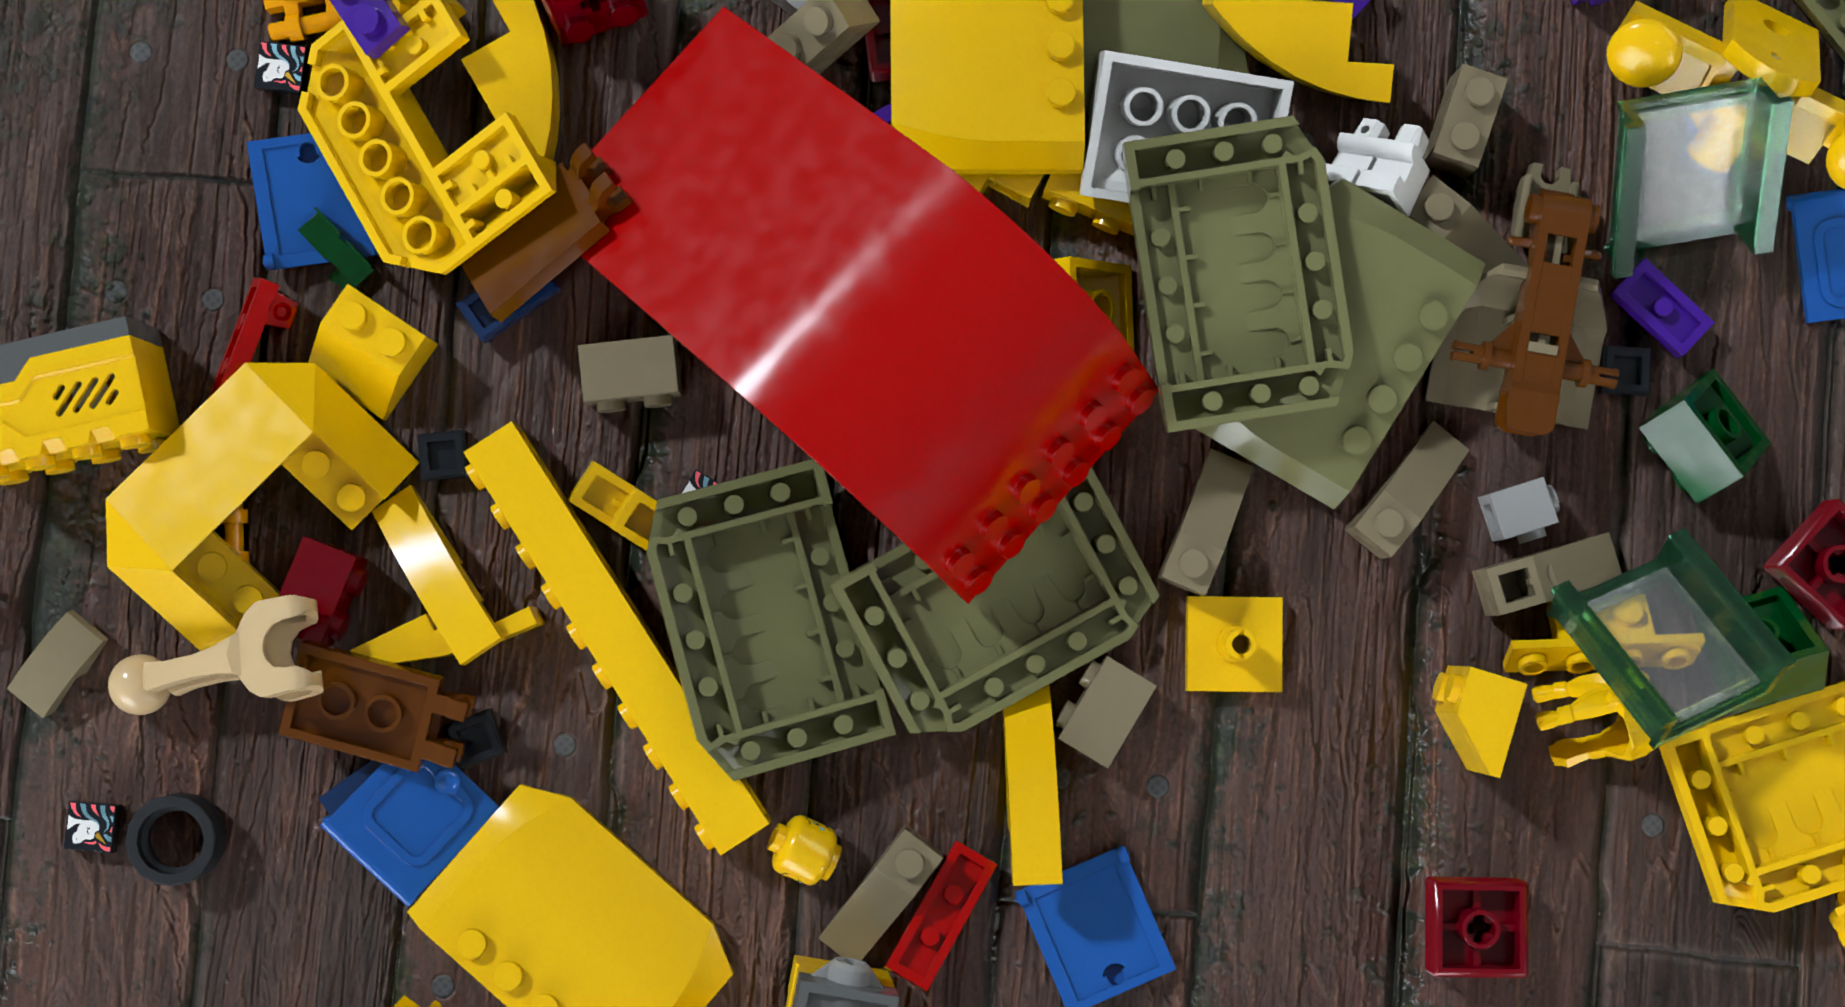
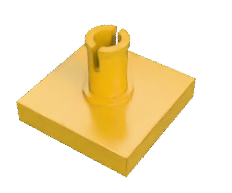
M1186 596L1185 691L1282 692L1283 597Z

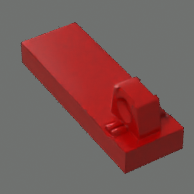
M253 278L208 398L244 363H251L265 324L284 329L290 328L298 308V303L279 293L280 285L263 278Z
M956 840L884 968L922 991L927 992L998 864Z

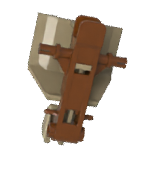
M1535 162L1528 166L1526 174L1521 177L1515 191L1511 235L1507 238V243L1510 245L1529 248L1528 267L1502 263L1481 276L1476 290L1431 361L1424 401L1493 412L1495 413V425L1500 431L1523 436L1549 434L1554 429L1555 424L1588 430L1595 386L1615 389L1618 380L1610 378L1619 377V369L1599 366L1604 337L1608 331L1599 280L1581 277L1584 258L1600 260L1603 256L1600 251L1586 249L1588 234H1594L1599 224L1600 206L1592 204L1591 199L1579 197L1580 184L1578 182L1571 183V169L1563 167L1557 169L1554 182L1548 184L1541 177L1543 164ZM1561 254H1563L1561 262L1567 263V266L1559 265Z

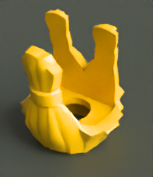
M1607 664L1604 672L1578 676L1569 682L1560 681L1554 682L1552 685H1536L1531 689L1533 700L1536 703L1569 696L1578 698L1572 704L1558 707L1556 711L1538 712L1535 715V719L1541 731L1578 720L1595 718L1614 712L1618 713L1616 722L1599 734L1579 738H1564L1548 746L1552 762H1554L1555 766L1569 768L1588 759L1595 760L1605 757L1632 761L1646 756L1660 746L1662 735L1656 731L1654 721L1655 709L1651 703L1652 687L1649 684L1648 675L1639 670Z

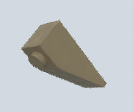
M1434 175L1424 183L1409 218L1486 263L1482 275L1502 263L1528 267V264L1468 201Z
M1431 421L1343 530L1379 559L1392 557L1422 521L1470 450L1435 421Z
M1212 448L1209 449L1156 575L1157 579L1197 596L1207 594L1226 548L1254 466Z
M905 824L818 939L841 957L862 961L943 860V853Z

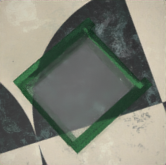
M1760 77L1617 102L1619 121L1609 242L1604 246V249L1612 259L1611 275L1614 279L1633 276L1635 250L1737 233L1754 255L1773 252L1793 100L1790 96L1779 98Z
M1685 528L1668 536L1656 559L1579 593L1569 580L1554 586L1551 590L1554 598L1545 614L1557 619L1651 739L1648 744L1652 749L1769 694L1783 673L1792 668L1797 662Z

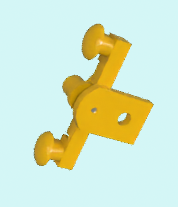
M1637 0L1634 2L1608 43L1606 52L1608 66L1613 75L1621 82L1633 87H1648L1684 105L1697 127V131L1686 146L1687 152L1694 160L1711 170L1724 172L1729 169L1743 147L1769 145L1809 165L1821 147L1825 146L1829 148L1826 155L1827 172L1839 187L1845 189V100L1817 87L1821 82L1818 29L1757 0H1727L1724 5L1723 40L1720 41ZM1737 70L1753 80L1744 94L1727 86ZM1763 86L1772 90L1764 103L1755 99Z

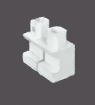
M1363 118L1354 134L1340 132L1337 139L1338 154L1332 164L1326 163L1329 186L1335 180L1344 178L1409 217L1430 172L1423 159L1429 143L1423 128L1418 125L1404 124L1401 126L1395 140L1388 139L1390 132L1384 123L1376 119Z

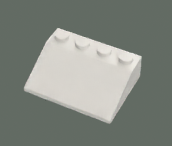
M1108 50L1098 52L1090 98L1084 165L1079 195L1129 203L1123 163L1122 144L1124 142L1286 117L1289 113L1294 81Z

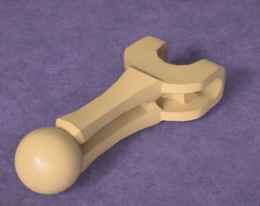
M285 595L257 601L245 612L235 634L212 647L191 655L166 661H160L156 657L145 654L126 657L113 668L109 676V695L114 704L122 711L132 715H146L160 709L167 702L170 694L181 696L194 689L226 681L241 680L250 692L259 697H276L287 702L298 701L321 694L323 692L322 671L311 672L305 668L295 666L291 655L293 641L299 631L316 624L318 621L317 600L297 595Z

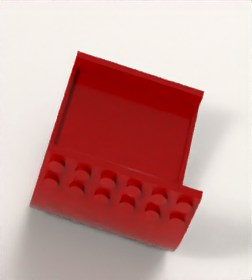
M724 6L592 149L597 158L601 157L613 172L610 175L611 179L617 187L621 186L626 191L632 203L605 221L610 231L584 252L581 257L791 439L880 520L967 604L976 595L981 594L989 587L993 576L1008 559L1015 557L1022 550L1025 540L1041 523L1051 518L1056 511L1058 503L1073 487L1078 486L1085 480L1092 465L1105 451L1112 449L1118 443L1122 432L1137 415L1143 414L1150 407L1154 396L1158 393L1156 384L1111 320L1078 283L1004 212L932 154Z

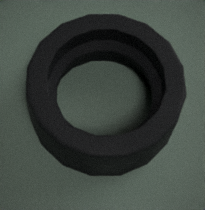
M180 792L151 799L138 809L128 825L125 845L129 861L142 877L154 884L176 886L200 879L217 866L225 852L227 831L224 819L213 803L199 795ZM171 811H182L192 815L200 824L204 838L202 851L197 859L189 865L182 867H171L160 862L152 850L150 841L151 830L155 821L163 814Z

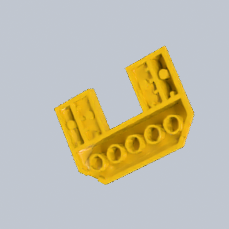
M391 0L410 30L376 60L365 55L344 21L341 20L311 44L307 64L312 65V71L307 92L301 91L298 112L382 261L388 264L447 275L557 192L556 162L538 155L516 116L508 112L502 114L455 152L448 155L410 87L470 41L468 34L459 21L467 11L457 0Z
M246 362L106 498L107 567L197 649L202 651L235 634L243 615L255 602L279 596L280 591L214 530L280 465L285 467L348 528L353 530L383 499L385 500L420 462L317 363Z

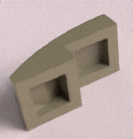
M73 609L66 612L34 649L7 689L40 717L45 718L53 714L75 679L89 671L108 638Z

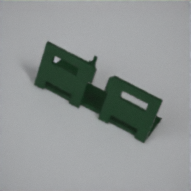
M314 207L317 213L298 231L325 260L329 259L339 270L334 271V275L328 276L329 280L336 283L342 290L347 284L356 288L376 270L375 267L369 263L353 244L346 240L345 242L350 246L349 248L340 238L343 234L317 207Z

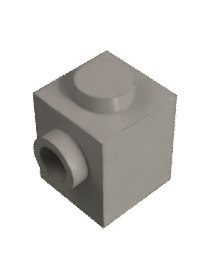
M1544 477L1477 497L1492 542L1515 536L1519 544L1547 536L1544 527L1559 522L1556 512L1560 510L1559 500L1554 488L1551 485H1546Z

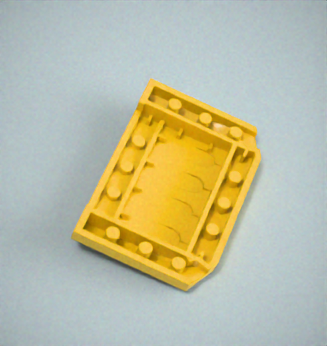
M890 0L892 127L932 154L957 174L1082 173L1085 150L1083 0Z
M1845 679L1826 685L1820 691L1737 713L1671 734L1660 740L1659 749L1713 903L1775 913L1845 890Z
M520 784L407 911L420 930L506 1007H706L734 974L732 965L729 963L721 943L717 927L707 915L574 797L533 788V786Z

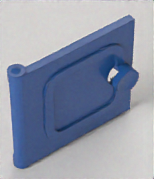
M311 133L246 142L265 255H263V265L266 271L331 262L329 259L325 260L298 231L317 213L314 207H317L343 234L340 238L349 248L350 246L345 242L346 240L353 244L364 257L379 255Z
M1845 189L1788 195L1786 197V208L1792 214L1805 324L1844 319Z
M424 760L423 768L418 772L382 763L333 814L331 813L323 818L320 827L409 907L417 901L420 893L464 848L496 812L499 806L456 765L453 768H448Z
M1124 845L1062 871L1063 884L1030 885L1015 892L1016 902L1023 907L1065 1007H1091L1176 970L1173 959L1130 864V853Z

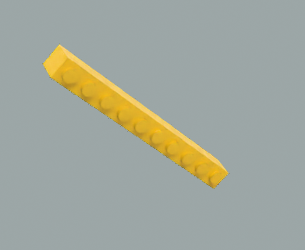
M511 421L464 451L463 453L470 462L465 467V470L471 481L480 491L484 488L488 490L495 501V504L490 506L494 517L504 530L511 527L521 543L515 546L520 558L530 570L537 567L546 581L541 586L542 592L555 610L562 607L572 623L567 625L566 628L576 645L581 650L588 647L597 661V663L592 665V670L606 690L613 686L623 703L619 704L617 708L626 724L632 730L639 727L648 741L643 746V749L650 762L657 770L664 767L674 783L668 786L680 808L685 810L690 807L699 821V824L694 826V829L703 845L709 851L715 847L721 856L772 822V818L747 779L743 778L733 781L696 740L678 671L522 427Z

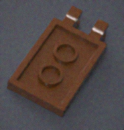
M585 142L572 154L569 169L562 162L556 166L557 192L460 264L490 315L499 322H503L610 231L605 221L632 203L626 191L621 186L617 187L611 179L610 175L613 172L601 157L597 158Z
M307 639L300 642L295 666L305 668L311 672L321 670L323 692L298 701H286L279 735L418 772L423 768L424 760L448 768H453L455 762L462 761L466 742L437 737L443 716L460 722H465L467 716H473L477 701L476 696L442 691L445 679L443 676Z

